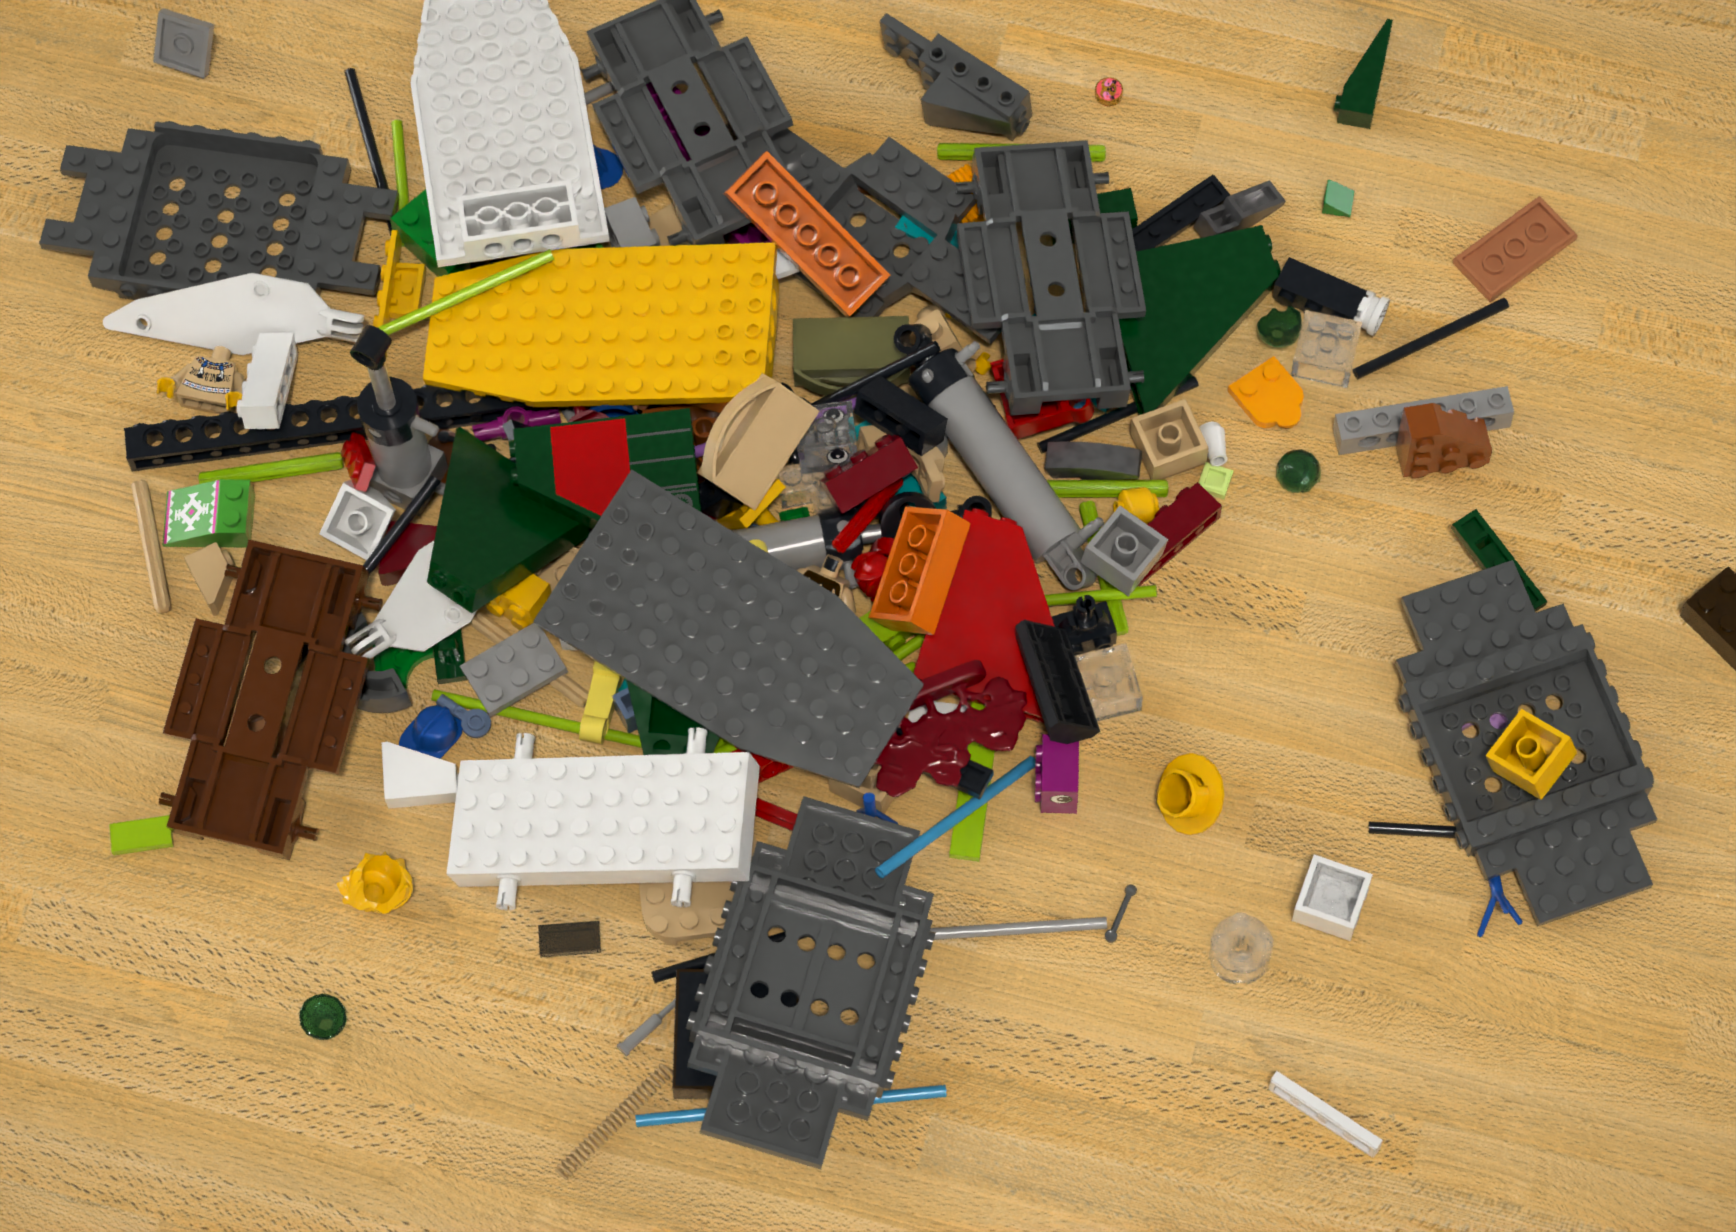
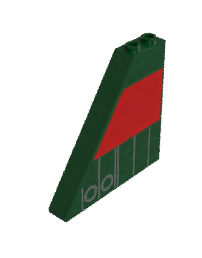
M690 408L513 429L514 440H509L511 458H516V467H511L513 485L518 484L521 495L591 529L595 527L631 469L702 512Z

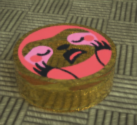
M1106 77L1097 82L1095 98L1098 103L1110 107L1117 105L1122 100L1123 86L1119 80Z

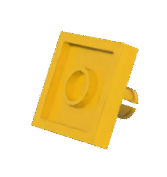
M775 479L756 510L744 504L718 519L717 522L728 529L748 528L753 521L758 525L780 522L767 507L786 487L779 479Z

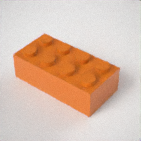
M905 506L868 618L892 631L934 635L971 523L946 509Z

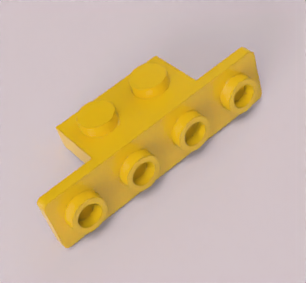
M392 230L391 238L387 239L385 243L387 263L386 265L383 264L381 268V280L384 283L383 289L378 290L377 305L380 307L379 315H375L373 319V326L377 328L389 323L391 318L397 319L421 308L426 266L425 264L399 263L402 241L398 230Z

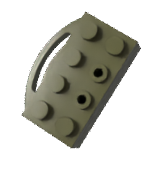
M909 316L794 318V385L803 386L815 393L827 396L842 388L832 385L846 386L906 356V353L900 352L896 348L894 334L898 327L909 324ZM910 367L886 378V380L897 387L908 383ZM855 394V395H853V396H851V397H849V398H847V399H851V398L857 397V394Z

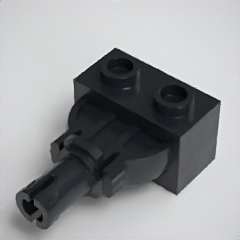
M1084 595V601L1082 596L1079 597L1072 611L1052 616L1055 627L1066 629L1076 659L1090 651H1106L1116 644L1117 630L1106 601L1095 604L1092 596Z

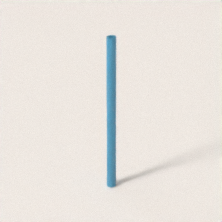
M1032 756L1026 758L989 785L981 799L971 798L875 868L876 874L880 878H884L1032 770L1035 767V758Z

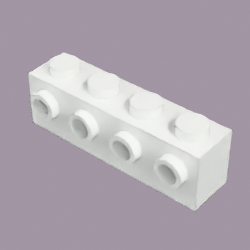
M294 332L259 333L257 344L252 346V363L247 365V381L242 383V400L237 402L238 417H242L245 429L263 430L280 428L298 358Z

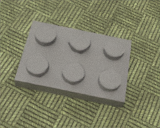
M535 623L460 665L462 672L490 717L568 672L543 629Z

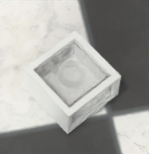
M1314 854L1294 909L1292 921L1351 941L1373 874Z

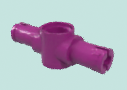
M511 407L505 411L503 416L497 417V420L474 424L472 428L474 436L481 441L502 437L503 440L508 438L502 425L510 419L533 427L561 423L558 407L533 412L531 409L524 410L521 407Z

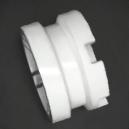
M1368 290L1366 292L1367 297H1363L1357 309L1358 313L1354 317L1352 327L1358 330L1361 328L1365 329L1367 334L1374 336L1385 317L1390 299L1386 297L1378 298L1374 292Z

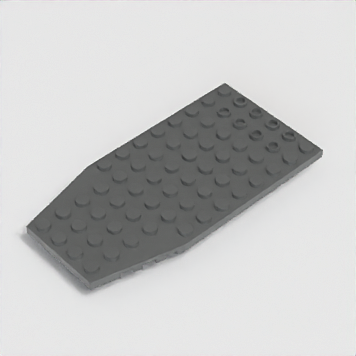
M632 469L534 619V623L735 748L856 788L861 787L924 687V684L837 595Z

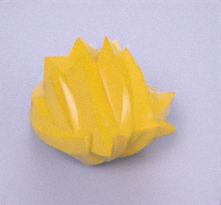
M386 851L381 856L365 853L357 867L352 868L349 875L342 877L343 881L337 883V887L343 895L342 902L344 904L351 905L357 910H364L365 912L376 911L378 914H386L402 907L413 893L412 877L405 869L404 859H391Z

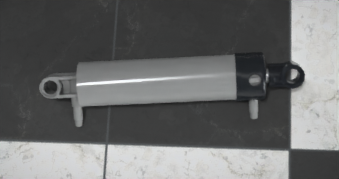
M923 324L902 325L898 327L894 334L896 348L900 352L906 353V355L933 342L930 329ZM912 332L915 333L916 342L914 345H912L910 342V334ZM973 341L960 352L949 348L914 364L916 370L909 377V385L922 403L948 418L945 434L1003 517L1016 521L1017 526L1023 528L1035 563L1047 560L1061 582L1068 589L1078 590L1093 585L1097 574L1081 563L1084 551L1080 546L1087 542V539L1104 525V521L1102 518L1097 517L1094 521L1089 522L1080 529L966 364V361L980 349L979 343ZM1077 568L1083 574L1081 583L1075 577Z

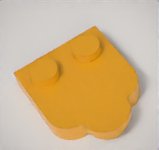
M1275 356L1228 386L1227 392L1258 427L1271 428L1277 424L1281 428L1288 429L1297 425L1301 419L1300 408L1303 404L1304 392Z

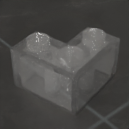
M825 458L784 466L776 478L786 487L779 494L782 509L811 504L813 515L836 510L819 481L826 477L824 473L835 466V464L830 463Z

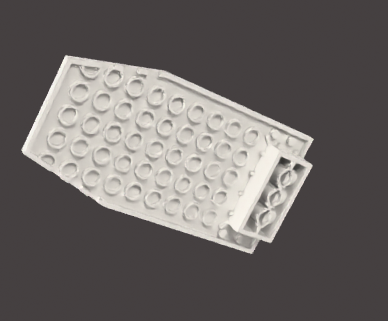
M424 0L421 30L418 34V47L414 58V71L410 84L438 267L544 252L549 249L557 250L610 242L578 58L575 52L572 51L565 33L562 32L555 14L552 13L548 1Z

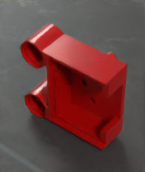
M1004 359L990 363L995 381L1004 380ZM1004 392L1000 393L1008 426L1017 439L1071 422L1085 423L1094 414L1092 400L1087 398L1042 402L1041 410L1038 414L1011 415L1008 399ZM1085 402L1083 407L1073 408L1076 403Z

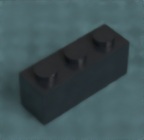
M1289 257L1274 284L1272 298L1284 306H1292L1302 310L1309 317H1318L1329 322L1337 329H1345L1351 332L1354 317L1358 313L1357 309L1363 297H1367V290Z
M882 376L877 377L857 391L854 413L884 433L901 437L906 447L918 455L923 456L944 441L948 418Z

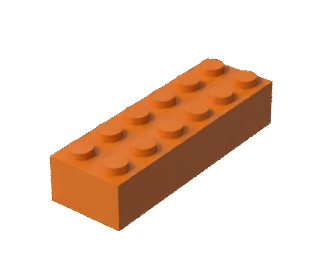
M768 151L763 152L723 193L846 317H850L890 276Z

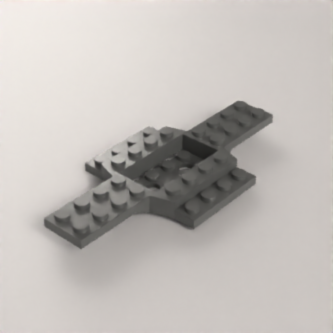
M788 128L769 136L788 172L796 180L809 174L813 186L805 189L890 274L885 282L850 317H878L888 306L913 292L925 297L990 345L1002 332L1001 327L972 329L960 250L950 244L956 232L957 223H960L977 203V200L971 193L956 194L954 181L891 137L887 138L874 155L869 152L843 168ZM858 186L899 215H903L933 237V241L929 244L928 240L924 237L913 239L906 236L905 232L896 229L895 226L899 219L859 192ZM856 214L866 216V222L861 227L851 225V219ZM898 245H907L910 248L907 256L898 258L894 255V249ZM801 271L792 274L830 301Z

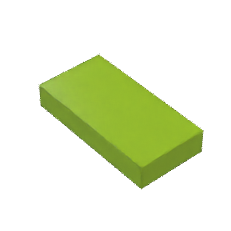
M170 815L109 824L113 856L174 847L173 833L166 827Z

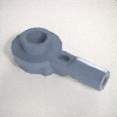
M444 694L438 698L436 704L442 707L446 706L453 716L461 720L462 730L467 736L480 738L489 732L491 719L485 711L481 709L467 711Z

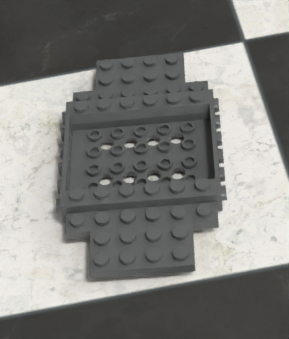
M1513 560L1403 596L1401 603L1421 651L1396 659L1395 664L1403 681V687L1398 696L1399 704L1404 713L1408 712L1411 719L1409 726L1412 736L1415 740L1419 739L1423 748L1421 750L1422 760L1426 767H1431L1434 777H1432L1434 789L1437 794H1442L1446 803L1443 805L1445 815L1449 822H1454L1457 830L1455 832L1457 844L1460 849H1465L1468 857L1476 856L1485 880L1487 881L1514 871L1538 927L1651 888L1653 885L1630 831L1654 824L1657 821L1655 812L1648 799V795L1653 788L1654 777L1650 768L1645 767L1641 759L1642 750L1639 742L1636 739H1632L1629 732V719L1619 709L1617 691L1614 686H1609L1605 677L1607 676L1606 666L1603 660L1598 659L1595 654V642L1591 633H1586L1583 624L1573 626L1564 603L1535 612ZM1550 695H1556L1561 698L1563 706L1558 710H1552L1546 705V698ZM1524 704L1533 707L1535 717L1570 736L1575 749L1582 750L1586 755V761L1582 764L1570 762L1542 800L1493 772L1485 756L1518 714L1519 706ZM1494 714H1501L1505 717L1507 725L1502 729H1496L1491 725L1490 717ZM1467 723L1476 725L1479 729V735L1475 738H1467L1462 733L1463 725ZM1490 777L1499 779L1502 789L1496 793L1488 791L1485 787V780Z
M803 796L787 850L757 841L750 864L749 881L731 882L729 891L735 893L732 902L728 900L725 902L721 918L726 919L724 928L717 927L712 943L713 946L717 947L715 956H708L703 972L708 974L706 985L699 984L695 1001L700 1002L697 1012L691 1011L686 1029L691 1030L689 1041L694 1043L687 1067L717 1076L701 1125L700 1134L821 1170L838 1112L862 1120H869L875 1097L881 1099L884 1088L891 1089L895 1072L890 1070L892 1060L899 1061L903 1048V1043L898 1042L901 1032L907 1034L912 1017L906 1014L908 1005L915 1006L920 989L914 986L916 977L923 978L928 961L922 959L925 949L931 950L936 934L930 931L933 920L927 919L934 894L905 885L913 857L884 878H880L876 874L875 868L917 839L920 835L919 830ZM775 927L781 928L785 932L786 937L782 942H773L768 937V931ZM804 936L811 937L815 942V948L811 951H803L798 946V940ZM833 945L841 946L845 951L844 958L841 960L831 959L827 953L828 948ZM862 954H868L874 958L875 965L870 969H863L858 965L857 958ZM755 983L765 984L769 991L768 995L764 998H756L750 990L752 985ZM785 992H793L797 995L799 1002L794 1007H787L782 1004L781 995ZM815 1001L825 1002L829 1009L828 1013L824 1016L813 1014L810 1008L811 1004ZM845 1010L855 1011L858 1015V1022L854 1025L843 1023L841 1013Z

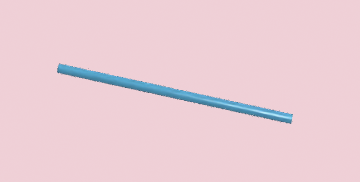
M946 1085L885 1090L881 1099L875 1097L873 1104L947 1097ZM707 1108L635 1115L636 1127L703 1121Z

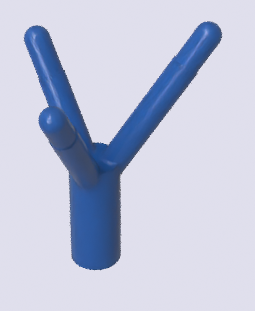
M868 792L863 795L864 807L856 810V812L872 817L876 816L879 819L898 824L895 820L876 809L875 795Z
M1500 876L1489 880L1492 896L1477 933L1478 937L1483 936L1496 901L1499 902L1505 914L1509 913L1518 925H1521L1523 922L1504 896Z

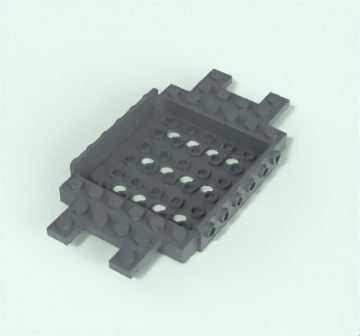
M166 121L164 123L155 122V132L128 128L122 152L66 145L60 166L61 174L86 178L74 222L46 219L39 244L41 249L93 256L88 273L92 287L117 292L119 298L136 300L248 273L261 274L264 269L273 268L277 271L275 277L308 283L319 296L322 288L374 296L376 294L381 273L380 265L354 261L365 217L390 220L395 215L399 198L398 191L348 184L351 172L348 158L323 155L320 144L310 140L294 141L282 136L274 138L265 137L253 132L247 134L236 133L229 129L214 130L207 129L201 125L185 126L172 121ZM175 179H182L185 181V186L179 191H174L170 189V183ZM234 186L240 189V194L236 198H227L224 195L229 187ZM285 194H291L295 197V202L290 206H283L279 203L280 198ZM167 204H177L179 206L178 212L174 215L164 214L163 209ZM224 211H230L234 214V218L228 223L220 222L218 216ZM278 219L289 221V226L285 230L278 231L273 228L274 222ZM160 229H171L172 236L167 240L158 239L157 232ZM216 236H225L228 239L227 244L221 248L214 247L212 240ZM271 244H281L283 250L280 254L273 256L267 253V248ZM155 253H163L166 255V259L162 264L154 265L150 262L151 256ZM212 260L221 263V268L214 273L205 270L206 264Z

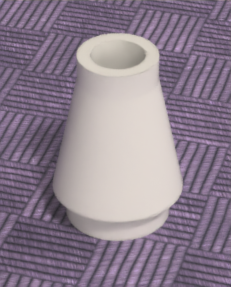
M1207 422L1201 425L1199 428L1209 448L1208 458L1211 465L1221 466L1227 462L1225 429L1217 422Z

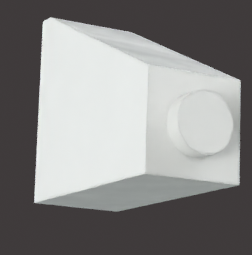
M381 742L384 797L388 809L454 803L456 801L459 777L456 764L390 742Z

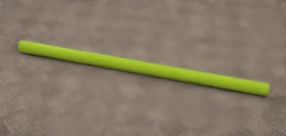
M436 689L433 690L432 701L437 702L438 698L444 694L463 708L471 710L481 709L487 713L479 699ZM512 706L495 714L577 734L580 732L581 722ZM608 729L604 739L642 748L640 737L636 734Z

